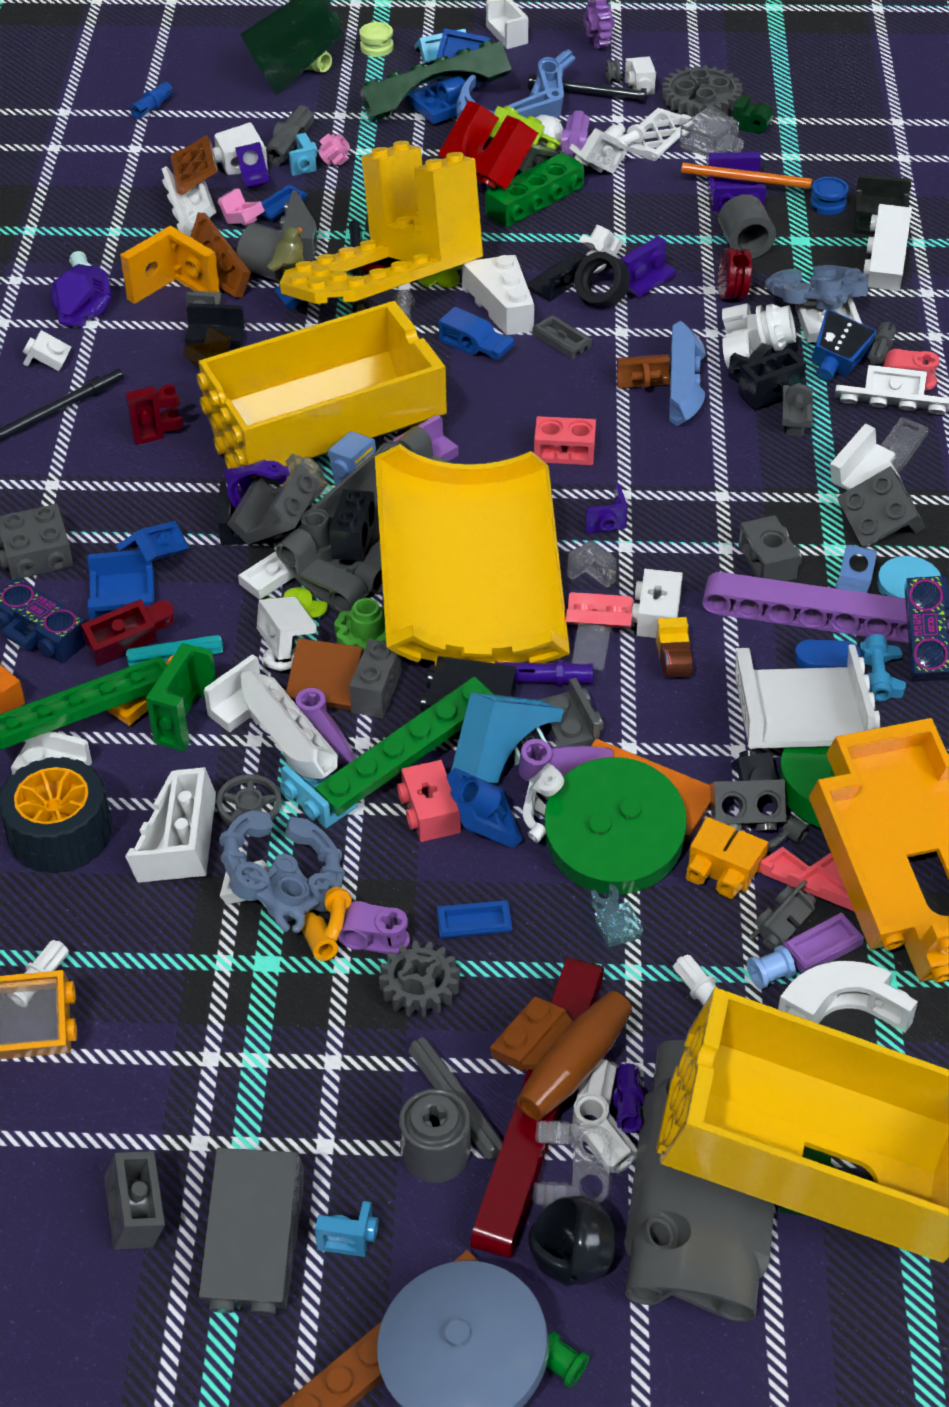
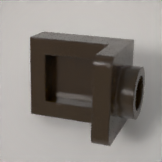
M211 327L207 329L204 343L185 345L182 355L193 361L192 364L199 367V360L229 352L232 339L225 333Z

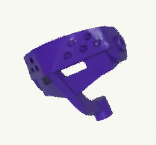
M264 459L250 465L225 470L226 489L231 504L235 509L237 508L252 483L253 475H261L284 483L291 473L290 468L283 467L279 462Z

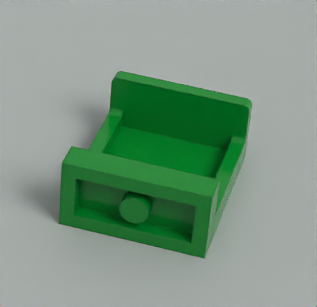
M182 643L147 695L146 702L155 744L182 752L188 747L190 740L186 714L197 697L205 698V687L216 680L212 651L203 647Z

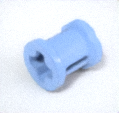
M782 945L777 946L773 953L761 958L753 956L747 960L749 976L754 985L761 990L768 987L771 981L783 976L791 978L796 974L794 960L788 949Z

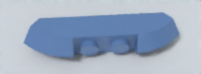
M681 321L672 326L669 421L676 426L694 416L701 408L705 399V391L700 387V374H695L700 372V360L706 356L705 348L699 337Z

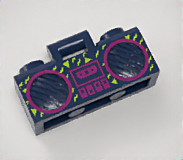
M947 577L906 578L904 594L912 682L948 680L949 635L947 634L946 620H949V586H947Z
M18 578L0 591V628L3 629L2 635L27 651L37 645L43 655L52 657L62 664L86 645L81 626L82 623L86 622V619Z

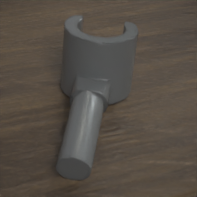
M796 818L788 819L783 826L782 832L768 841L767 853L788 839L793 840L797 844L802 843L807 837V831L805 830L808 826Z

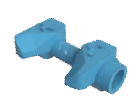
M873 634L868 636L864 642L860 643L864 664L872 666V673H868L870 682L869 692L874 693L876 701L903 697L906 682L891 677L885 671V662L902 658L901 649L897 646L887 645V639L883 635Z

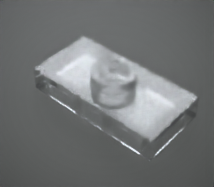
M903 417L899 419L880 445L895 453V460L892 464L898 474L928 434V427Z

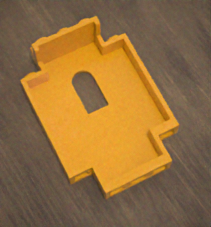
M932 718L836 736L826 753L835 776L819 779L810 793L809 799L869 949L884 947L885 950H893L904 944L919 982L932 979L935 983L949 980V916L939 915L928 907L907 857L937 851L949 880V754H947Z

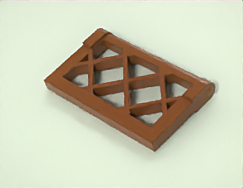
M208 134L186 148L179 149L170 156L176 190L180 195L192 190L195 185L218 172L212 142Z

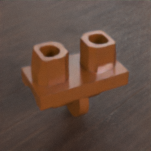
M669 355L617 358L618 388L641 386L649 388L655 385H669Z

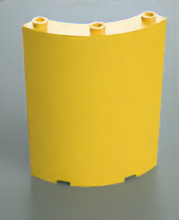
M401 444L375 456L387 648L415 662H419L421 658L435 661V666L438 656L495 663V661L546 663L569 655L570 649L549 465L532 451L508 460L493 463L452 464L425 458L408 450Z

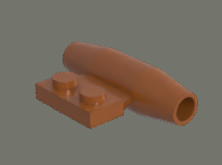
M609 991L577 1016L574 1021H572L565 1009L535 996L490 1046L492 1058L522 1072L525 1069L533 1070L517 1097V1104L523 1113L534 1120H541L579 1088L611 1050L632 1013V1006L623 995L615 991Z

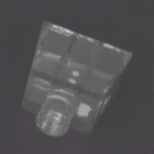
M710 105L681 125L679 147L708 157V153L741 152L744 140L738 137V121Z

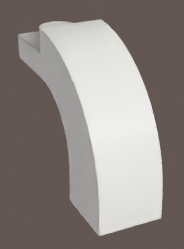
M836 961L815 966L794 979L780 996L778 1010L819 1024L826 1015L833 1011L847 1008L859 1009L878 1017L905 1033L913 1023L918 1001L911 998L906 992L889 986L892 973L883 968L863 962Z

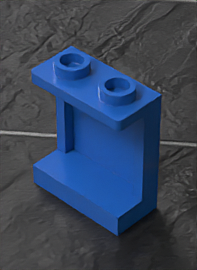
M141 550L89 554L87 556L90 572V599H88L90 620L142 599L145 607L155 603L152 561H146Z

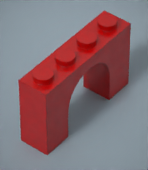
M468 100L440 149L438 156L444 159L447 158L446 155L448 153L462 152L463 156L475 158L477 182L481 184L483 182L492 189H495L496 186L507 189L539 133L521 120L506 115L493 140L482 152L499 118L482 105Z

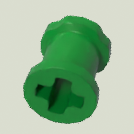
M554 1331L549 1335V1355L546 1367L564 1379V1385L570 1389L583 1375L590 1361V1355L586 1352L578 1353L561 1341V1335Z

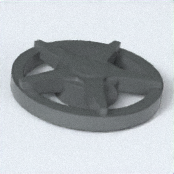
M253 774L237 776L227 781L220 788L216 799L218 813L229 826L238 816L251 810L261 811L264 805L276 802L274 808L269 812L271 820H274L280 812L282 804L281 793L277 785L266 777ZM249 783L248 788L241 789L236 795L227 793L231 788L239 784ZM254 783L266 786L274 795L262 796L261 792L254 788ZM223 800L235 804L236 810L231 816L224 810L222 806Z

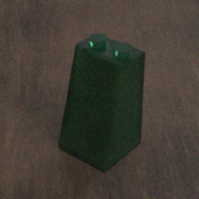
M291 0L240 34L253 60L276 94L283 91L344 35L339 26L343 22L336 10L332 12L329 10L328 7L332 5L329 0Z

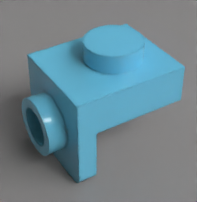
M306 133L297 134V150L289 152L290 171L293 176L317 171L316 157L318 152L315 142H311Z

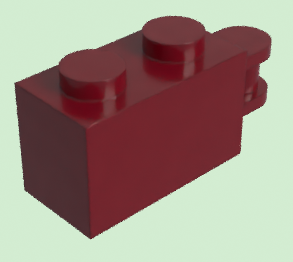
M142 599L82 623L84 641L97 667L126 655V651L129 648L148 646L157 642L156 632L173 624L174 609L173 605L166 600L145 607Z

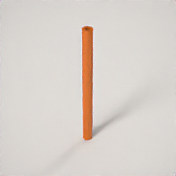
M682 163L681 173L804 189H811L812 178Z

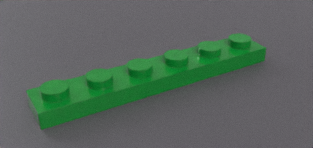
M161 656L0 714V750L148 695L167 664Z
M476 677L471 678L317 785L315 790L328 801L330 809L337 816L341 815L399 774L402 768L409 767L460 731L471 692L493 693Z

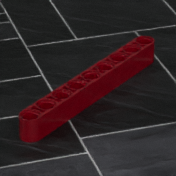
M567 957L551 1003L565 1009L566 1013L574 1021L577 1016L596 1002L603 980L604 966ZM527 1070L521 1091L533 1070ZM516 1102L474 1224L470 1243L471 1248L511 1259L563 1102L541 1120H534L522 1112Z

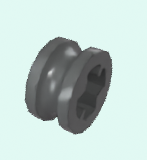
M615 59L614 62H610V60L605 61L607 83H610L613 79L616 82H620L621 68L619 59Z

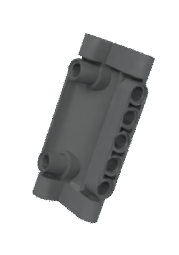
M419 426L412 427L397 441H390L381 445L376 452L329 493L304 512L300 519L301 525L276 546L278 558L297 581L320 601L327 602L329 607L339 612L350 611L357 600L365 598L371 592L379 594L383 591L375 456L401 444L408 450L425 458L452 463L433 455L431 437ZM343 489L374 492L377 521L363 561L332 559L329 528Z
M685 1040L664 1041L659 1044L657 1049L652 1090L645 1095L643 1103L642 1126L638 1142L627 1232L624 1239L625 1249L630 1256L625 1295L629 1300L642 1305H655L673 1295L725 1319L747 1322L756 1317L758 1283L769 1265L775 1204L660 1164L659 1158L661 1154L657 1153L656 1145L669 1085L675 1067L679 1066L680 1059L686 1048L684 1046Z

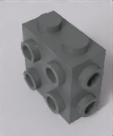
M58 504L0 516V548L4 547V550H0V560L3 569L9 568L12 580L74 567Z

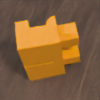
M706 817L690 846L686 879L700 885L705 882L707 877L717 880L716 890L719 894L732 899L740 890L747 892L755 873H760V861L767 856L768 841L741 830L735 836L736 828Z

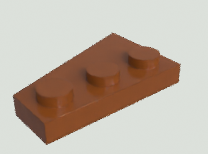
M198 212L190 237L215 252L219 287L234 297L243 298L251 271L207 214Z

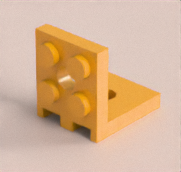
M171 225L120 254L127 300L133 304H136L174 280L179 281L193 291L220 292L215 252ZM151 263L150 268L146 271L147 266Z

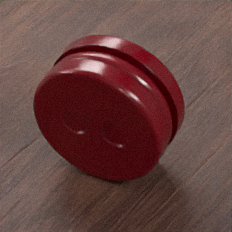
M725 248L718 270L719 297L723 300L735 299L736 301H744L748 295L752 278L751 253L748 249Z

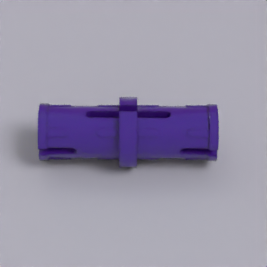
M625 1063L618 1066L616 1071L617 1088L613 1093V1102L617 1108V1127H622V1132L634 1133L642 1126L641 1107L644 1103V1093L640 1088L639 1068L635 1069L634 1064Z

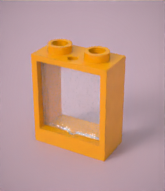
M63 970L0 976V1060L71 1053V1041H77V1024L75 1018H70L69 1004H75L76 993L74 981H68V977Z

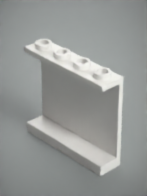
M855 644L848 645L847 667L754 670L750 649L736 648L735 678L748 748L831 746L836 736L880 728L879 711H874V693L869 692V676L864 674V658L858 657Z

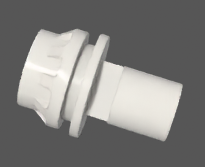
M748 303L722 309V320L727 332L725 338H723V355L727 369H729L730 356L733 353L749 358L761 343L772 346L775 352L782 351L788 344L796 343L795 324L789 305L779 307L769 304L766 305V311H764L762 305L756 306V314H751Z

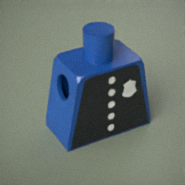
M827 309L811 358L813 363L820 365L816 371L817 375L823 380H831L835 372L842 376H849L870 350L877 330Z

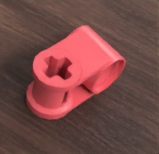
M892 349L886 353L883 367L927 372L925 390H930L937 384L935 370L939 366L940 360L937 354L929 351L918 352Z

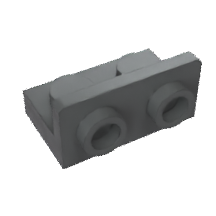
M576 678L569 679V692L540 699L564 709L561 722L545 724L556 746H591L595 739H599L600 731L603 730L601 715L598 711L594 712L587 689L581 688Z

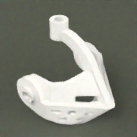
M549 763L528 780L529 786L523 807V818L530 830L528 836L537 843L544 837L546 831L542 824L535 822L534 810L545 816L546 805L536 795V792L542 794L548 800L549 796L557 793L564 785L563 775Z

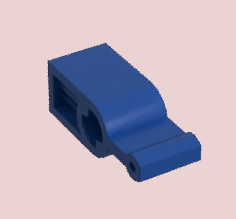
M457 307L451 309L438 321L439 341L470 355H475L480 351L489 355L494 360H499L515 346V340L511 336H504L495 332L493 326L487 320Z

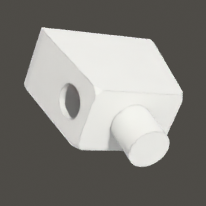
M251 122L215 134V148H213L216 163L221 164L226 174L241 173L235 147L256 142L261 143L265 165L268 170L266 147ZM249 150L243 155V161L248 165L255 164L258 160V154L255 151Z

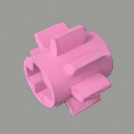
M328 133L320 140L322 145L318 152L323 161L328 165L338 164L341 166L349 159L347 153L350 150V145L341 134L335 136V134L330 135Z

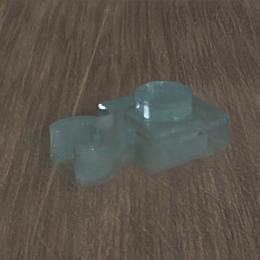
M609 885V898L607 899L599 897L598 892L592 890L591 905L596 910L595 922L608 948L642 938L643 929L630 903L618 904L619 891L616 886Z

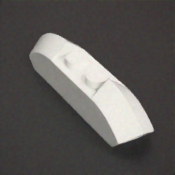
M253 671L242 672V692L249 713L255 724H259L260 728L270 734L276 741L275 746L284 753L287 764L296 773L312 779H322L337 768L338 755L275 678Z

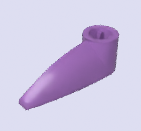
M307 688L300 691L296 696V705L338 755L337 762L345 767L355 760L356 757L344 734L334 719L328 714L324 693L316 688Z
M531 739L523 744L518 771L521 778L529 782L528 780L549 763L564 776L575 767L588 761L613 757V750L583 745L550 747L544 740Z

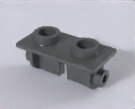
M805 879L794 889L787 885L774 899L778 903L776 908L772 911L767 907L753 923L758 927L749 936L751 940L760 934L764 938L763 943L767 948L774 950L777 946H783V943L796 930L787 919L789 918L798 927L815 910V898L811 894L800 890L807 883Z

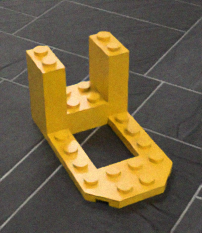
M409 141L394 142L393 147L389 148L377 147L372 149V153L361 156L370 240L360 242V246L341 248L339 253L333 255H319L317 260L312 262L302 261L296 263V267L285 270L281 278V294L314 304L328 303V298L343 297V302H355L483 257L475 158L463 156L462 152H451L446 155L447 158L429 159L425 161V165H422L421 147L409 145ZM387 257L402 260L391 263V267L385 269H372L369 271L370 274L365 276L347 275L346 272Z

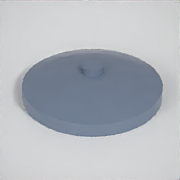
M457 1261L439 1265L420 1274L409 1282L397 1294L387 1309L380 1326L377 1343V1358L382 1378L390 1395L399 1407H523L539 1386L549 1355L548 1329L541 1307L534 1294L514 1274L496 1265L479 1261Z

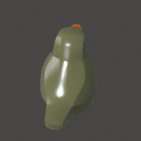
M289 227L285 230L283 239L276 246L273 259L267 265V269L270 272H275L280 268L285 272V270L296 267V263L304 261L301 227Z

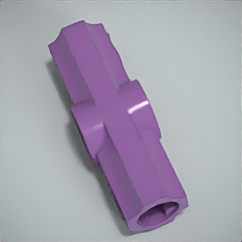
M574 111L572 115H569L566 129L562 130L561 152L568 154L572 158L576 156V153L570 149L571 144L583 148L588 138L590 117L586 116L583 111Z

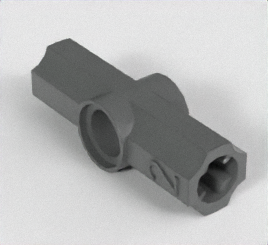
M299 105L285 122H278L276 124L273 138L266 146L267 160L271 165L279 166L281 162H284L289 156V152L293 151L294 148L297 149L296 135L306 133L313 124L314 113L307 106Z

